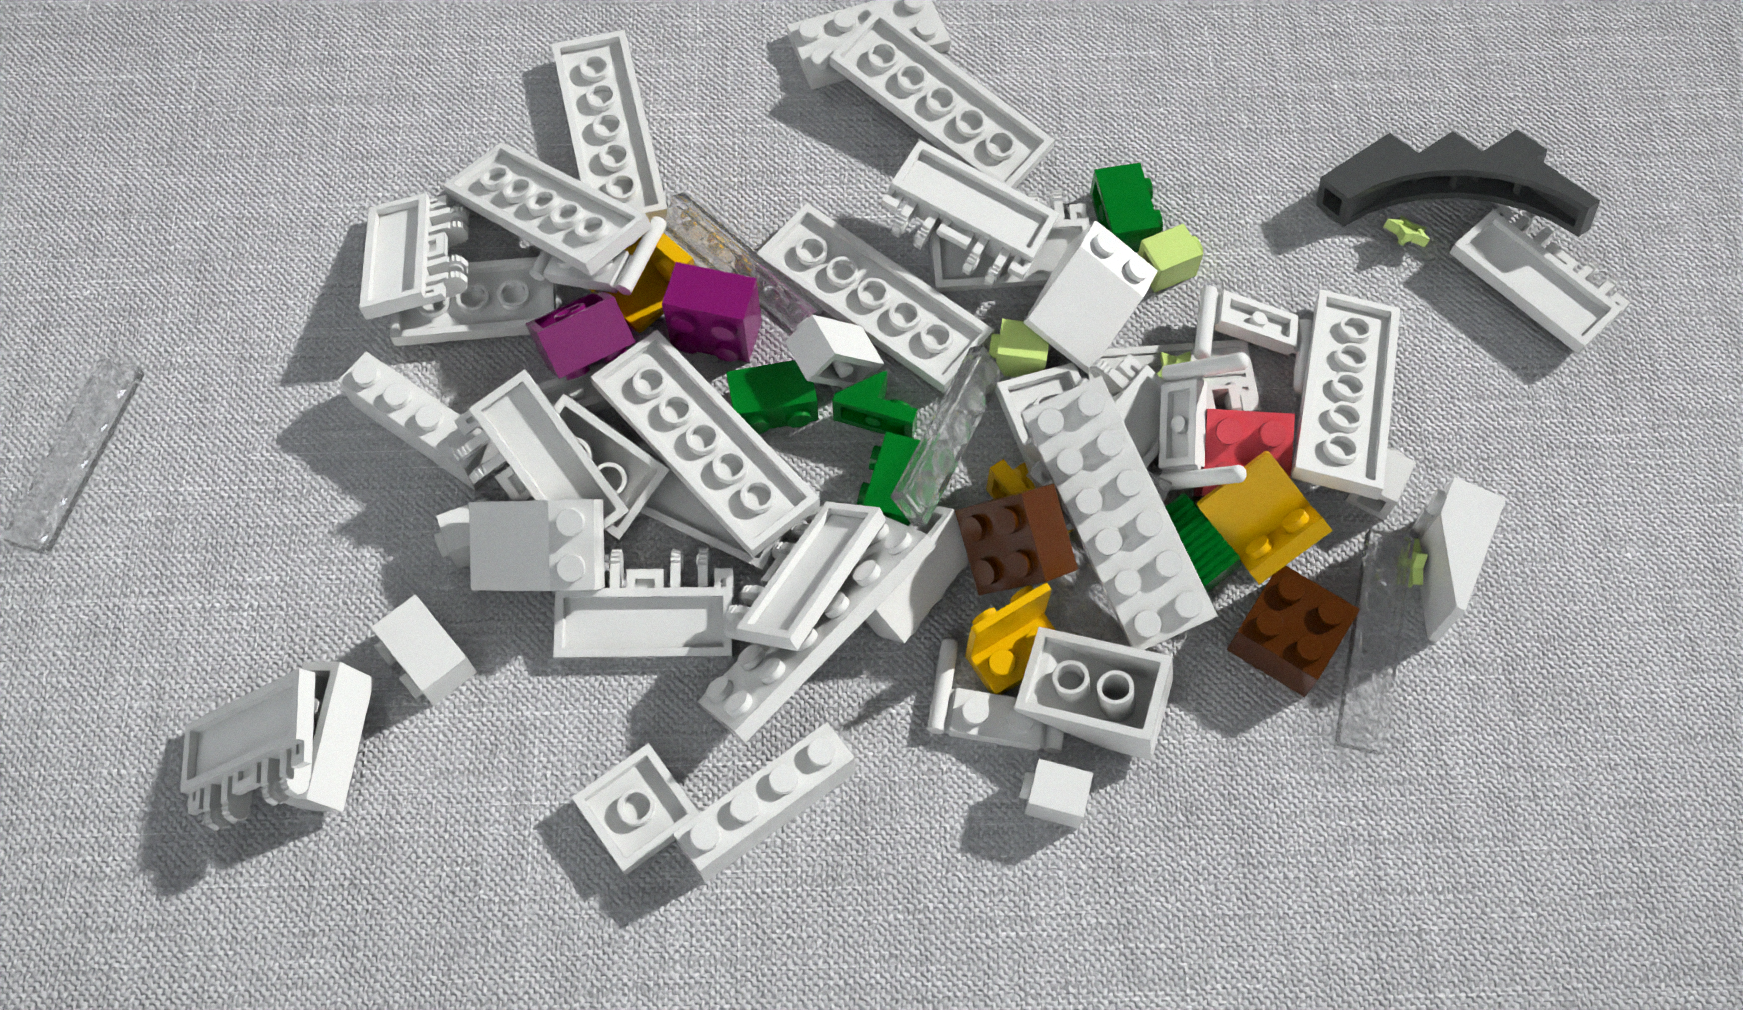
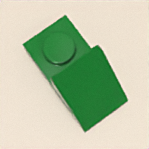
M882 371L835 393L832 400L834 421L884 435L886 432L910 438H914L917 429L918 409L911 407L901 400H884L887 392V371Z

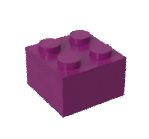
M676 262L662 301L671 344L680 351L689 354L700 352L715 355L719 359L728 362L737 360L750 362L762 323L757 278Z
M599 290L526 323L546 367L559 379L565 376L567 380L578 378L590 371L588 365L602 358L605 362L613 361L627 351V346L635 343L615 297Z

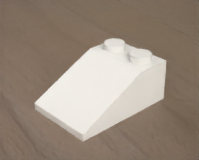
M1095 220L1068 245L1023 323L1080 369L1088 373L1090 372L1089 365L1094 359L1099 360L1141 302L1158 270Z
M562 394L554 405V409L630 511L605 529L620 540L670 469L571 397Z
M1456 477L1452 479L1444 491L1436 489L1428 507L1422 508L1413 527V531L1419 533L1418 538L1421 551L1428 554L1423 568V585H1419L1427 638L1434 642H1437L1466 611L1506 500L1505 497Z
M603 499L469 502L471 590L577 591L598 590L605 587Z
M1039 627L1014 710L1107 750L1152 760L1173 681L1172 656Z

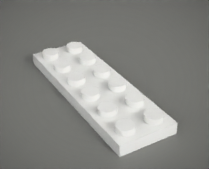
M880 8L830 55V66L941 151L1013 189L1053 149L1055 142L1053 138Z
M625 30L553 43L552 49L580 181L646 214L649 221L656 216L663 219L669 218Z
M500 142L443 184L449 198L589 276L603 269L608 262L627 247L633 245L638 238L652 228L646 214L503 142Z
M808 203L756 253V263L839 321L862 326L872 344L942 393H945L990 343L992 333H994V329Z
M1320 289L1315 300L1290 478L1375 500L1379 499L1384 489L1400 308Z
M658 330L652 332L590 376L592 385L752 558L820 506V498Z
M1102 376L1022 411L1020 416L1052 483L1055 485L1058 496L1130 647L1142 650L1148 649L1217 617L1218 615Z
M884 516L886 518L885 523L798 651L756 643L748 646L741 652L738 661L723 676L716 678L710 683L706 693L697 702L709 715L746 743L936 548V545L927 534Z

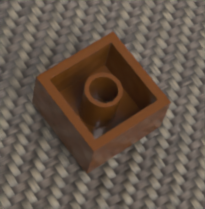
M1054 483L955 510L979 596L1044 583L1078 570Z
M1284 566L1272 575L1232 639L1227 651L1305 697L1319 680L1360 609L1288 566Z

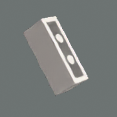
M926 504L909 525V527L927 534L936 545V548L865 620L878 636L905 643L918 630L921 621L935 603L943 598L946 589L958 573L969 564L956 513L952 508Z
M303 662L302 669L315 672L311 779H309L311 784L306 794L288 798L285 804L305 811L343 812L375 678L342 662Z

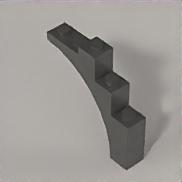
M1516 129L1484 151H1481L1452 131L1418 153L1408 144L1389 133L1320 177L1316 206L1342 226H1346L1368 213L1406 202L1447 198L1489 201L1525 210L1550 220L1580 237L1590 230L1600 200L1545 164L1544 160L1547 149Z

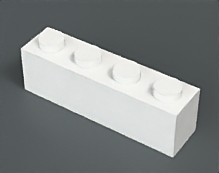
M367 351L338 379L339 385L354 407L476 491L489 477L487 476L474 484L468 476L476 467L486 463L500 453L492 440L477 450L467 460L457 462L452 455L454 451L481 433L482 430L476 428L464 436L453 421L460 416L458 413Z
M826 722L675 830L673 835L683 853L706 883L855 774V758L828 722Z

